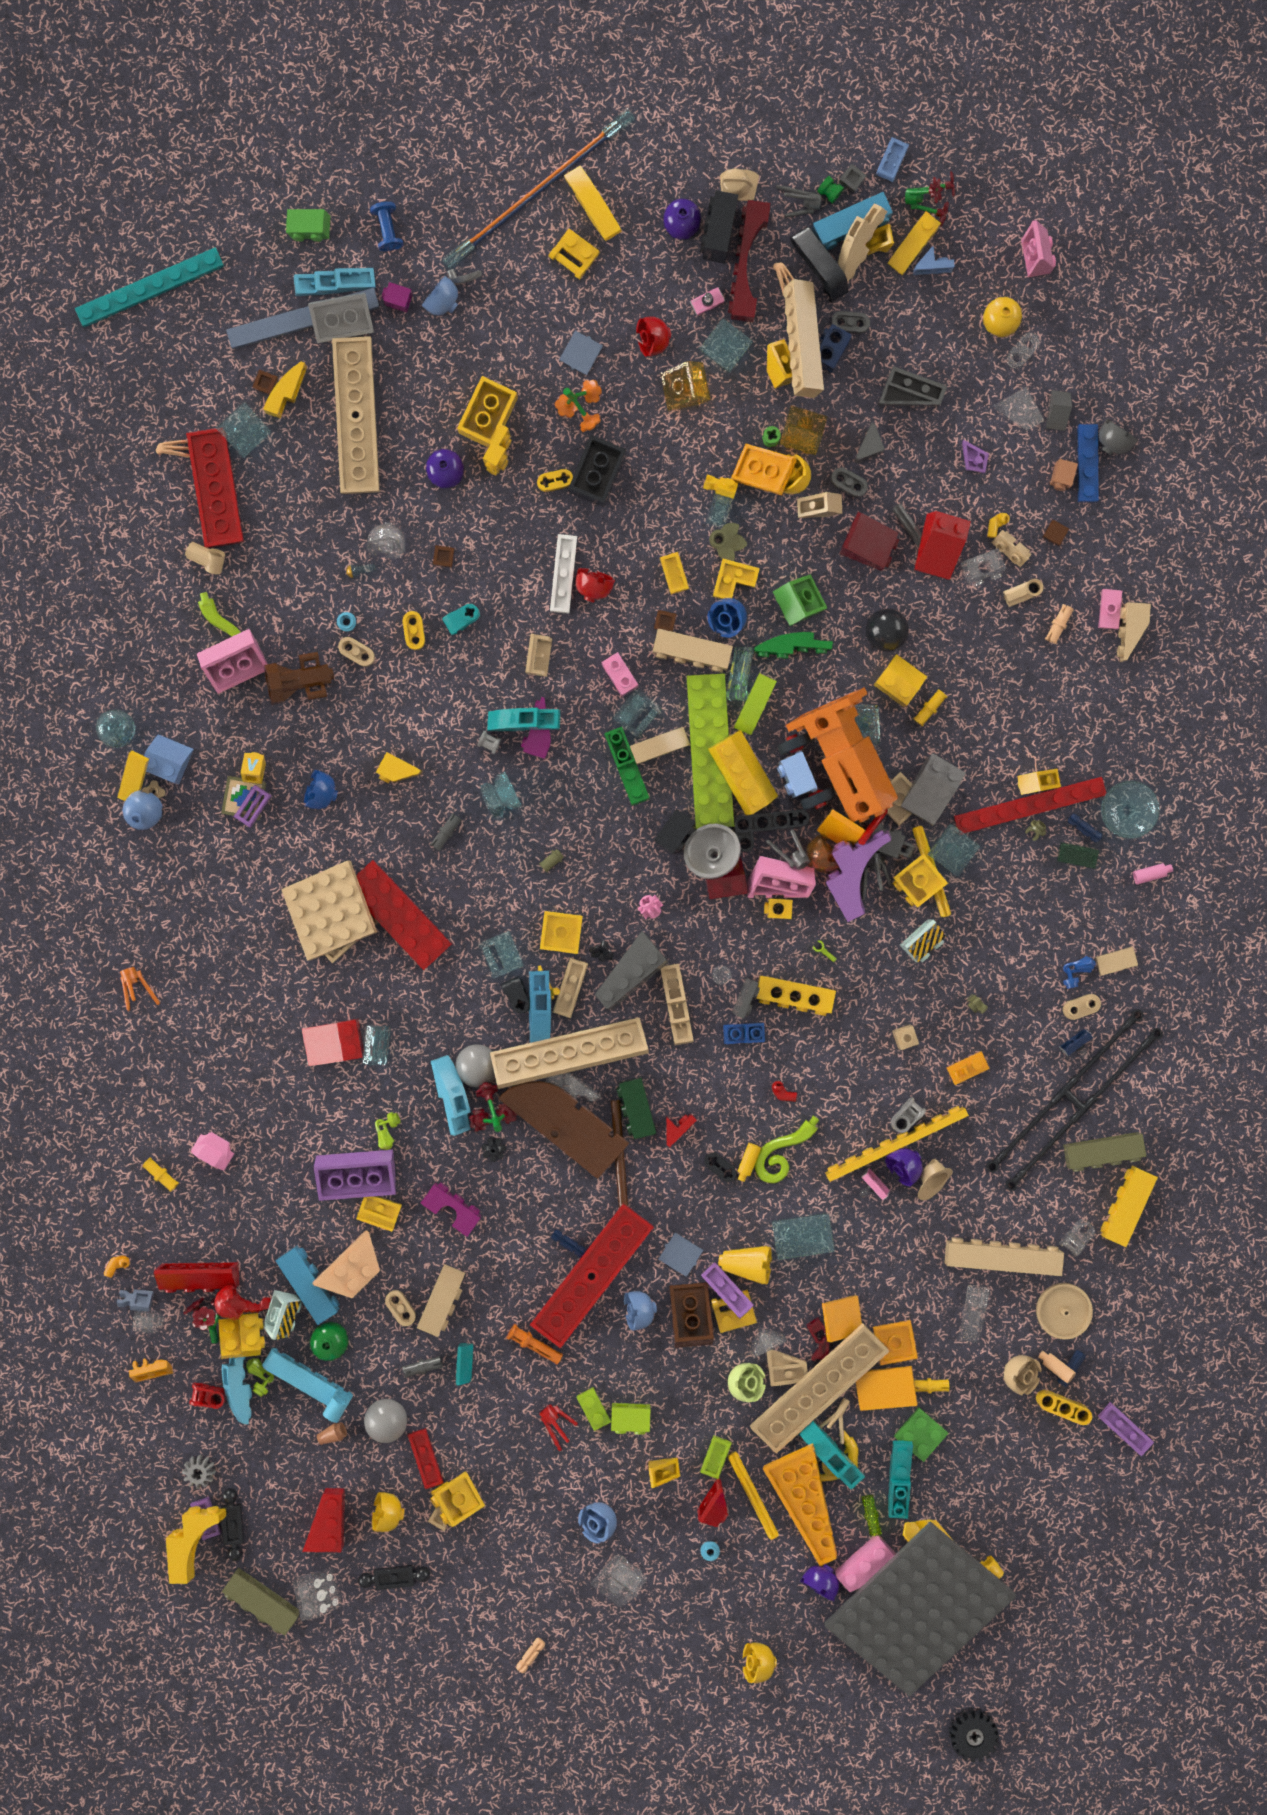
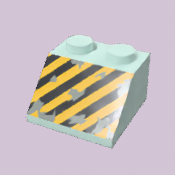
M927 919L900 946L915 962H923L930 956L928 952L933 948L938 949L944 943L943 939L946 936L934 920Z
M274 1290L263 1323V1328L271 1339L287 1338L290 1332L294 1330L296 1313H299L301 1309V1300L297 1295Z

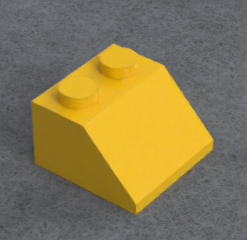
M896 654L874 686L901 706L906 707L918 692L927 676Z

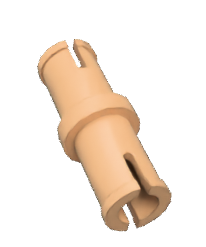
M1065 604L1062 605L1058 616L1052 621L1053 625L1045 640L1057 644L1063 629L1067 627L1066 623L1074 611L1073 608L1066 607Z

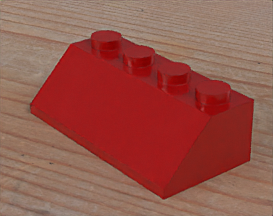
M239 1262L162 1263L154 1270V1276L158 1289L165 1290L166 1293L176 1292L177 1289H184V1292H195L196 1289H203V1292H213L215 1289H223L229 1284L235 1288L239 1286Z

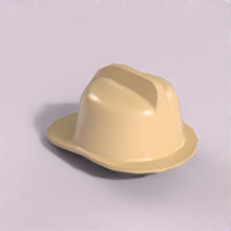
M737 168L726 170L720 175L721 191L738 194V200L740 201L754 200L759 175L754 171Z
M932 1159L923 1169L921 1175L923 1185L918 1192V1198L924 1201L937 1194L952 1175V1169L945 1168L938 1160Z

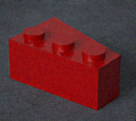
M325 1488L302 1552L342 1551L344 1546L345 1488Z

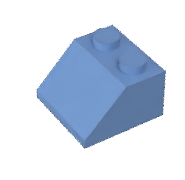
M158 734L144 754L145 757L149 758L146 772L175 784H180L194 749Z

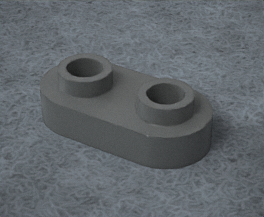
M838 311L833 315L831 325L834 324L848 333L863 334L870 326V319L864 313ZM843 320L844 325H839L837 321ZM860 321L863 323V326L858 327L856 323Z
M837 468L831 475L832 484L853 497H861L867 491L868 485L866 480L845 468ZM837 476H843L844 481L839 482ZM854 485H859L861 487L860 491L854 490Z

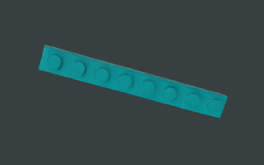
M214 247L76 307L75 310L82 326L85 328L225 266L217 248Z

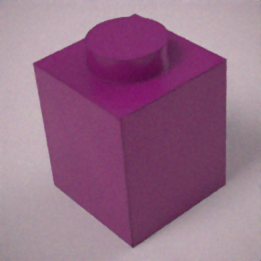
M389 282L388 287H384L382 292L385 306L407 313L413 296L412 290Z

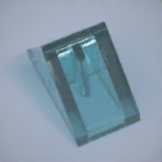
M715 491L706 523L722 528L726 524L733 499L716 494Z

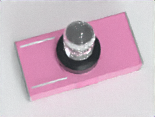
M719 287L691 300L690 304L696 316L724 303L725 299Z
M870 1168L866 1169L862 1178L867 1183V1186L860 1191V1197L865 1198L871 1192H875L884 1200L888 1197L890 1190Z

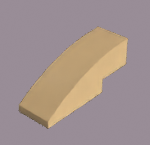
M684 727L631 745L630 748L638 765L689 746L690 743Z

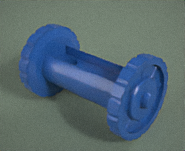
M380 202L370 207L371 214L378 215L383 241L378 243V249L383 252L396 250L404 245L402 239L395 238L390 214L396 210L393 202Z

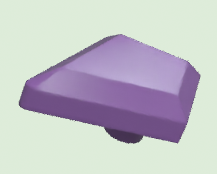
M963 440L962 446L966 470L985 473L989 453Z

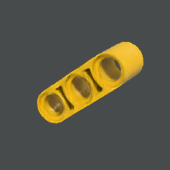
M1045 1389L1040 1390L1036 1395L1037 1403L1045 1411L1080 1425H1087L1092 1420V1413L1081 1403ZM1049 1396L1050 1401L1046 1404H1043V1398ZM1062 1404H1068L1066 1410L1060 1411ZM1085 1411L1084 1417L1078 1418V1413Z

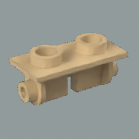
M1002 530L991 543L997 550L1009 557L1014 564L1021 567L1032 555L1029 553L1030 550L1020 542L1015 546L1013 543L1016 539L1008 531Z

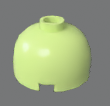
M742 1363L734 1367L728 1376V1389L733 1397L743 1402L758 1401L762 1397L766 1386L763 1385L765 1374L762 1368L757 1364Z

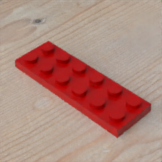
M225 427L186 433L205 548L243 543L244 538Z
M374 860L356 875L370 914L423 970L452 945L447 937Z

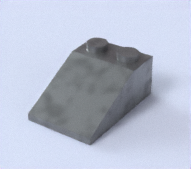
M931 754L923 763L900 807L933 826L958 789L966 772L937 755Z

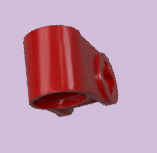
M203 1383L192 1384L193 1394L192 1399L189 1401L190 1405L218 1409L227 1401L224 1388L209 1386ZM215 1394H218V1395L221 1396V1398H222V1401H221V1402H218V1401L215 1400V1398H214V1395H215Z

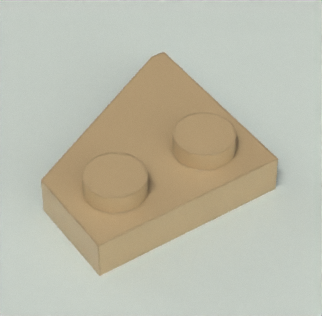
M766 1348L771 1386L797 1383L808 1373L805 1360Z

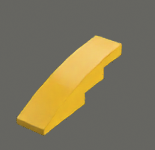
M581 166L564 175L576 198L585 209L588 218L605 241L622 232L613 214Z

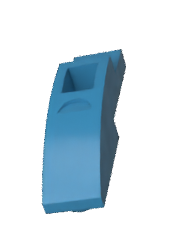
M529 971L530 1043L550 1038L551 990L549 989V971Z

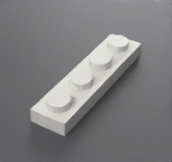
M558 534L550 612L567 614L570 612L577 536Z

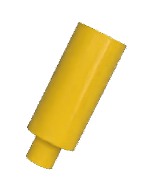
M748 1143L738 1168V1172H740L739 1180L745 1182L746 1177L751 1176L761 1150L760 1146Z

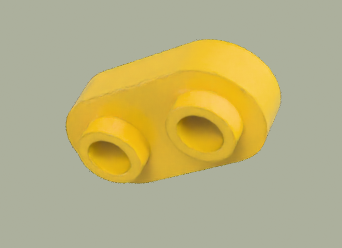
M409 611L403 617L405 641L410 649L420 650L425 645L422 617L415 611ZM415 618L416 624L411 625L409 623L410 619ZM415 637L419 638V642L417 644H413L412 642L413 638Z

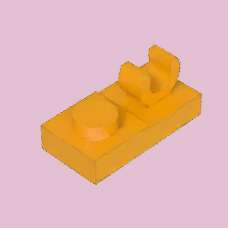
M982 1051L946 1067L954 1085L990 1069Z
M143 1359L141 1367H138V1363L133 1361L134 1369L129 1370V1377L135 1382L172 1374L173 1368L167 1360H156L153 1364H149L146 1359Z

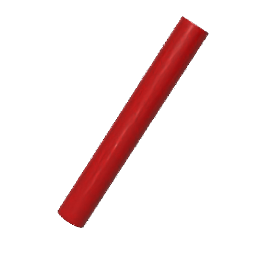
M888 809L885 810V813L876 816L859 838V844L865 845L888 813Z

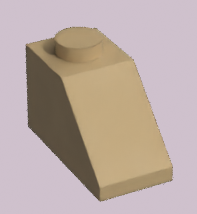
M825 492L798 498V518L830 517L842 514V495Z

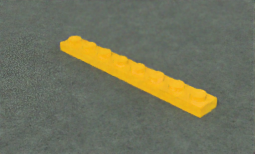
M953 1107L948 1110L949 1114L945 1116L939 1114L931 1118L932 1122L926 1125L924 1122L914 1126L915 1130L909 1133H899L896 1135L897 1138L892 1141L890 1139L879 1143L880 1147L865 1149L862 1151L863 1155L857 1158L854 1155L845 1159L846 1163L840 1166L834 1164L828 1167V1171L825 1174L831 1182L969 1115L965 1108Z

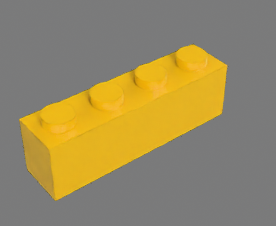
M1134 1166L1126 1171L1124 1176L1126 1181L1117 1191L1116 1196L1118 1198L1116 1203L1110 1206L1108 1221H1104L1101 1226V1235L1127 1247L1158 1177Z

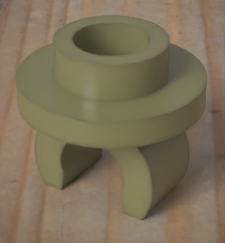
M1032 820L1025 833L1034 831L1036 835L1032 840L1036 841L1040 835H1046V826L1040 820Z

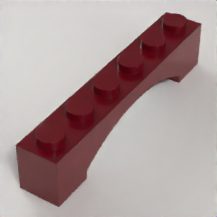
M748 200L747 206L742 208L741 218H745L744 225H740L739 237H742V242L737 244L736 256H740L739 264L735 263L733 275H737L736 283L732 282L731 294H734L733 302L729 301L728 313H731V320L754 322L757 298H753L748 284L747 257L759 231L763 227L767 228L771 204L768 202Z

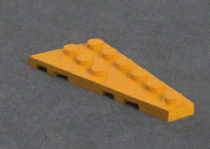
M812 1443L764 1465L763 1470L818 1564L822 1566L837 1559V1551L814 1444Z

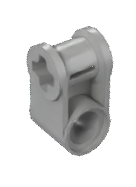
M913 1097L909 1098L891 1119V1127L897 1132H907L926 1112V1109L921 1108L914 1101ZM903 1118L905 1125L898 1129L896 1122Z

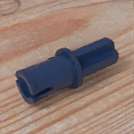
M1076 1350L1068 1364L1065 1365L1078 1374L1077 1370L1086 1355ZM1061 1378L1056 1380L1064 1387H1068V1384Z

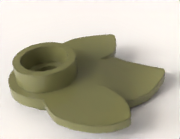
M727 523L721 530H715L711 533L709 542L713 548L717 549L721 559L734 561V551H739L747 546L745 539L737 534L739 524ZM717 536L722 537L721 543L715 541Z

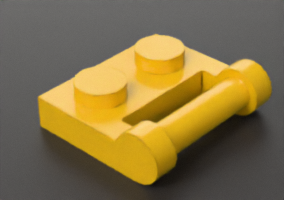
M568 229L558 244L551 250L548 257L552 260L556 259L572 271L575 277L580 280L600 254V251L571 229ZM563 249L583 265L579 268L560 254V251Z
M748 1289L742 1291L744 1295L751 1301ZM715 1298L711 1300L720 1333L757 1323L753 1307L740 1319L732 1309L720 1312L719 1307L727 1305L723 1299L717 1300Z

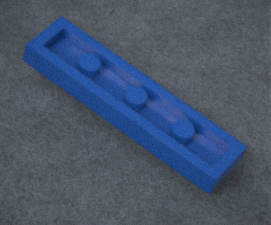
M1079 424L1077 426L1078 502H1098V424Z

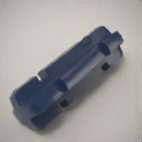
M1073 813L1068 818L1070 825H1075L1076 829L1087 837L1090 836L1093 842L1097 843L1102 838V833L1098 830L1095 831L1094 827L1083 819L1080 820L1078 815Z
M557 1229L551 1235V1239L560 1242L559 1244L570 1252H575V1255L579 1258L586 1252V1248L577 1245V1242L566 1235H562V1232Z

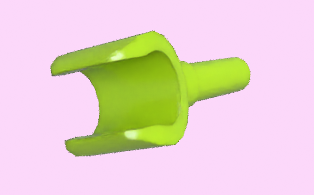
M818 940L822 944V948L817 950L813 946V949L816 952H821L834 962L836 958L824 948V943Z

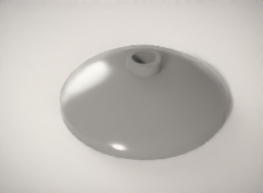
M708 824L695 830L685 843V863L692 873L701 878L715 879L722 877L736 866L740 858L741 846L739 839L730 828L724 825ZM718 854L717 858H712L713 855Z

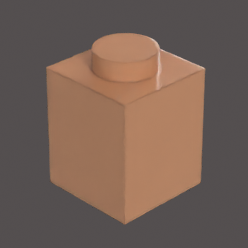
M1059 459L1055 463L1050 485H1053L1054 489L1059 491L1068 490L1072 487L1078 464Z

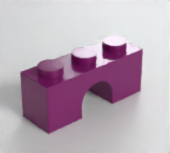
M435 1182L421 1201V1204L434 1214H437L444 1206L454 1208L457 1217L452 1227L468 1237L481 1219L480 1210L474 1205L469 1207L464 1203L465 1199L460 1195L451 1194L445 1184L441 1182L437 1184Z

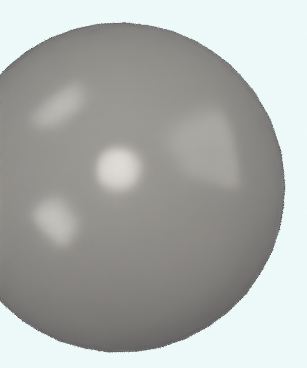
M475 1044L464 1048L459 1053L455 1068L464 1084L470 1087H479L484 1082L489 1083L493 1081L495 1073L490 1052L493 1051L490 1048Z
M381 1399L374 1402L365 1414L364 1426L366 1432L373 1440L380 1443H390L402 1436L407 1427L405 1409L400 1403L392 1399Z

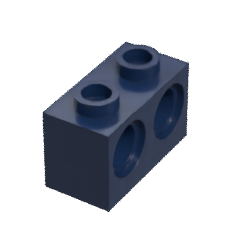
M834 324L829 329L825 328L821 335L823 341L820 345V354L828 353L830 355L828 360H824L821 357L822 368L830 373L833 372L852 337V334ZM837 336L840 342L833 343L830 337Z

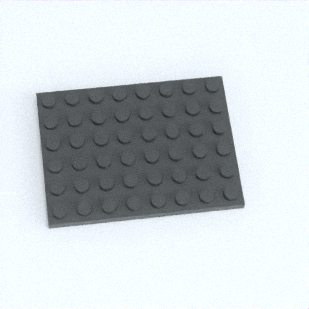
M929 1522L825 1621V1627L902 1691L911 1696L1014 1600L1016 1593L932 1522Z

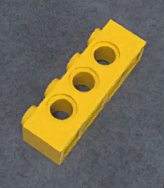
M759 975L758 987H760V990L756 997L759 999V1003L770 1005V1001L777 1002L778 1007L789 1008V1005L796 1006L798 1011L807 1012L808 1009L815 1010V1014L826 1016L827 1013L832 1014L835 990ZM774 987L781 989V995L777 998L771 995V990ZM798 991L800 998L797 1001H791V992ZM814 994L817 995L819 998L818 1003L810 1005L809 997Z

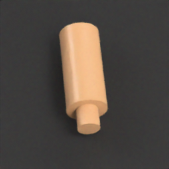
M1044 1351L1040 1353L1039 1358L1043 1360L1042 1364L1067 1384L1074 1378L1076 1372L1050 1353L1048 1355Z

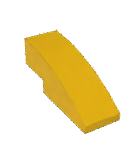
M299 362L291 368L276 384L263 408L266 414L281 419L286 402L295 403L307 370L304 362Z

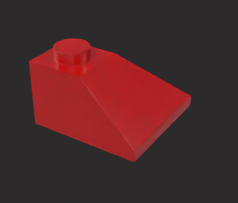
M716 1479L697 1509L698 1521L714 1527H718L720 1522L724 1523L728 1516L721 1479Z

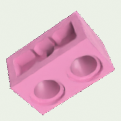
M618 652L601 662L622 697L638 688V683Z

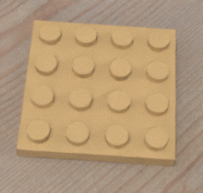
M349 860L281 889L307 961L377 933L353 865Z

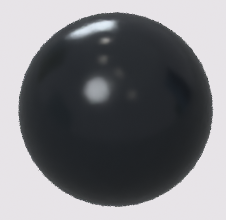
M891 608L876 611L871 615L866 624V636L869 643L880 651L889 652L900 648L907 640L909 634V625L904 615Z

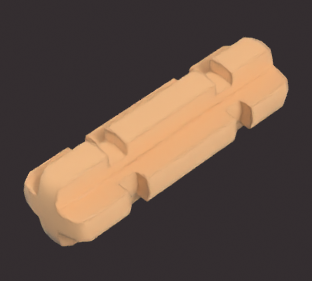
M536 1638L533 1646H530L522 1657L523 1659L517 1664L516 1669L521 1673L527 1671L528 1665L532 1664L539 1651L544 1648L545 1642L541 1638Z

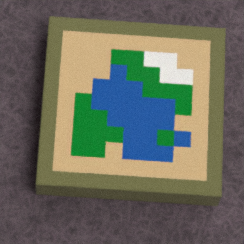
M228 776L221 814L234 816L253 786L257 785L265 791L267 783L243 782L242 778ZM256 791L240 817H244L259 794L258 791ZM264 795L261 797L258 804L248 817L249 819H251V817L261 804L262 800L264 799ZM261 813L256 820H260Z

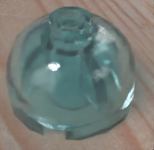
M117 709L108 710L98 718L96 734L100 741L107 746L114 748L124 747L135 736V722L125 711Z

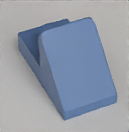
M932 246L915 266L913 275L952 273L954 259L948 260V258L943 257L935 261L934 246Z

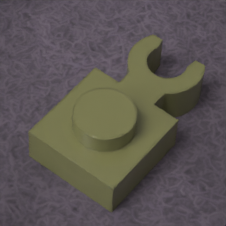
M973 994L966 999L969 1002L967 1006L974 1013L978 1011L980 1014H983L988 1009V1006Z

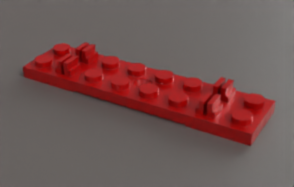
M623 1203L530 1323V1326L561 1348L654 1226ZM594 1273L595 1278L589 1279L588 1274Z

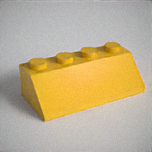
M741 730L708 749L745 815L754 814L778 797Z

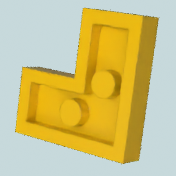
M722 559L713 597L719 599L732 598L736 583L755 588L760 568Z

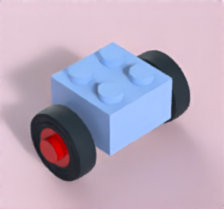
M808 733L800 736L794 734L787 737L786 742L777 746L781 755L795 753V755L781 760L777 767L780 778L784 777L787 783L784 785L787 795H792V798H795L809 791L813 792L801 801L804 810L814 806L818 809L827 805L826 801L833 799L835 793L832 788L818 790L802 752L804 746L810 744L812 739Z

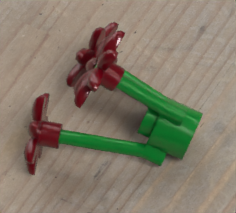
M950 171L951 181H947L945 184H941L940 179L933 177V184H930L928 187L907 188L905 192L906 205H911V209H919L936 214V216L940 217L939 222L941 223L940 227H942L948 213L949 202L944 203L943 210L919 205V203L923 201V194L929 193L931 198L934 197L936 204L938 200H942L940 192L943 191V188H946V190L952 189V196L954 197L956 191L953 172Z

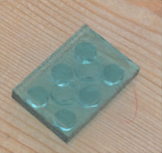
M829 1213L772 1221L778 1260L835 1252Z

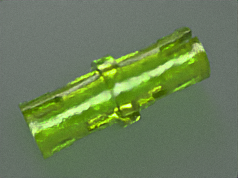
M871 1494L862 1496L861 1499L865 1511L864 1519L867 1520L870 1536H878L882 1532L878 1519L879 1512L876 1511L874 1496Z

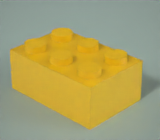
M482 376L457 427L459 434L489 448L501 425H506L517 402V392Z

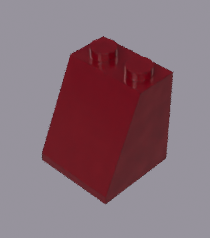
M858 512L853 519L840 554L882 571L884 567L888 568L892 557L889 555L892 549H896L900 540L897 539L898 532Z

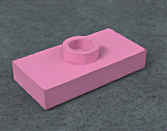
M1102 590L1098 628L1119 629L1122 591Z

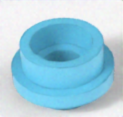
M343 612L337 618V625L342 631H351L356 626V618L352 613ZM350 619V624L344 625L343 621Z
M707 1541L701 1546V1555L705 1560L713 1561L718 1558L720 1549L717 1543ZM713 1549L714 1552L712 1554H708L707 1550Z

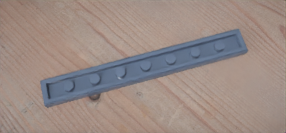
M374 288L353 293H366L369 311L380 308ZM309 306L226 329L233 350L311 328L313 323Z

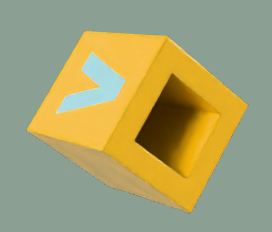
M257 752L244 753L241 768L243 782L262 784L266 766L264 755Z

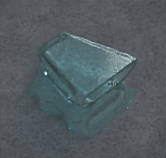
M505 772L497 774L495 786L489 783H484L480 786L485 804L495 819H500L504 816L505 806L512 810L522 807Z

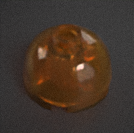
M820 834L813 838L806 849V854L811 861L808 866L821 873H829L840 868L832 854L835 847L833 846L832 848L826 842L829 838L825 834Z

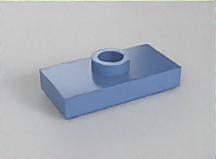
M892 137L876 175L893 182L909 144Z

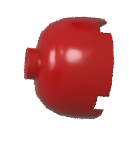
M645 317L638 320L636 334L640 333L642 343L638 342L642 354L645 357H652L663 353L671 338L670 328L667 327L662 319L657 317Z
M579 568L576 575V588L584 596V600L595 602V599H604L611 593L615 583L613 577L598 571L597 573H588L589 569Z

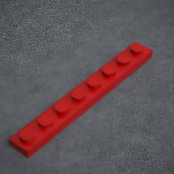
M1098 777L953 817L958 835L1098 798L1107 795L1103 778Z

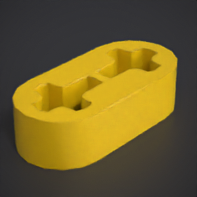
M567 469L544 473L538 477L537 485L543 492L567 488L570 486L573 475ZM562 474H565L566 477L570 476L567 479V483H564L562 480L556 481V479L562 478ZM544 478H547L548 481L554 480V482L548 484L549 487L547 488L540 484Z

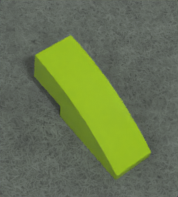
M760 673L758 674L734 728L752 735L777 681Z

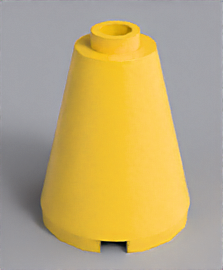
M768 1246L724 1251L723 1255H719L718 1264L722 1266L723 1271L760 1284H768L771 1272L769 1268L770 1262H772V1249Z

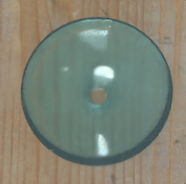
M1137 781L1120 782L1111 787L1102 800L1101 816L1103 822L1113 834L1128 839L1141 837L1147 834L1158 820V799L1155 793L1143 783ZM1125 807H1129L1130 812L1128 814L1124 812Z

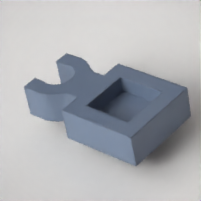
M134 1289L132 1294L125 1290H120V1297L125 1299H117V1307L129 1305L130 1310L150 1312L154 1297L153 1291Z

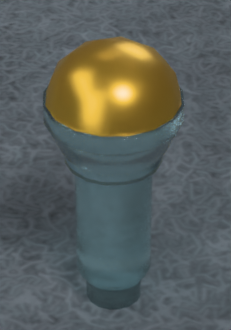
M351 564L347 567L346 573L350 578H355L359 574L372 572L376 568L375 564L362 566Z

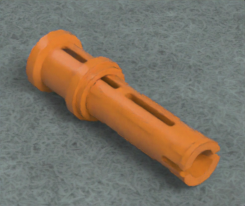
M515 1323L506 1337L508 1340L512 1339L519 1343L522 1348L527 1347L556 1365H558L562 1358V1353L532 1337L531 1332L523 1331Z

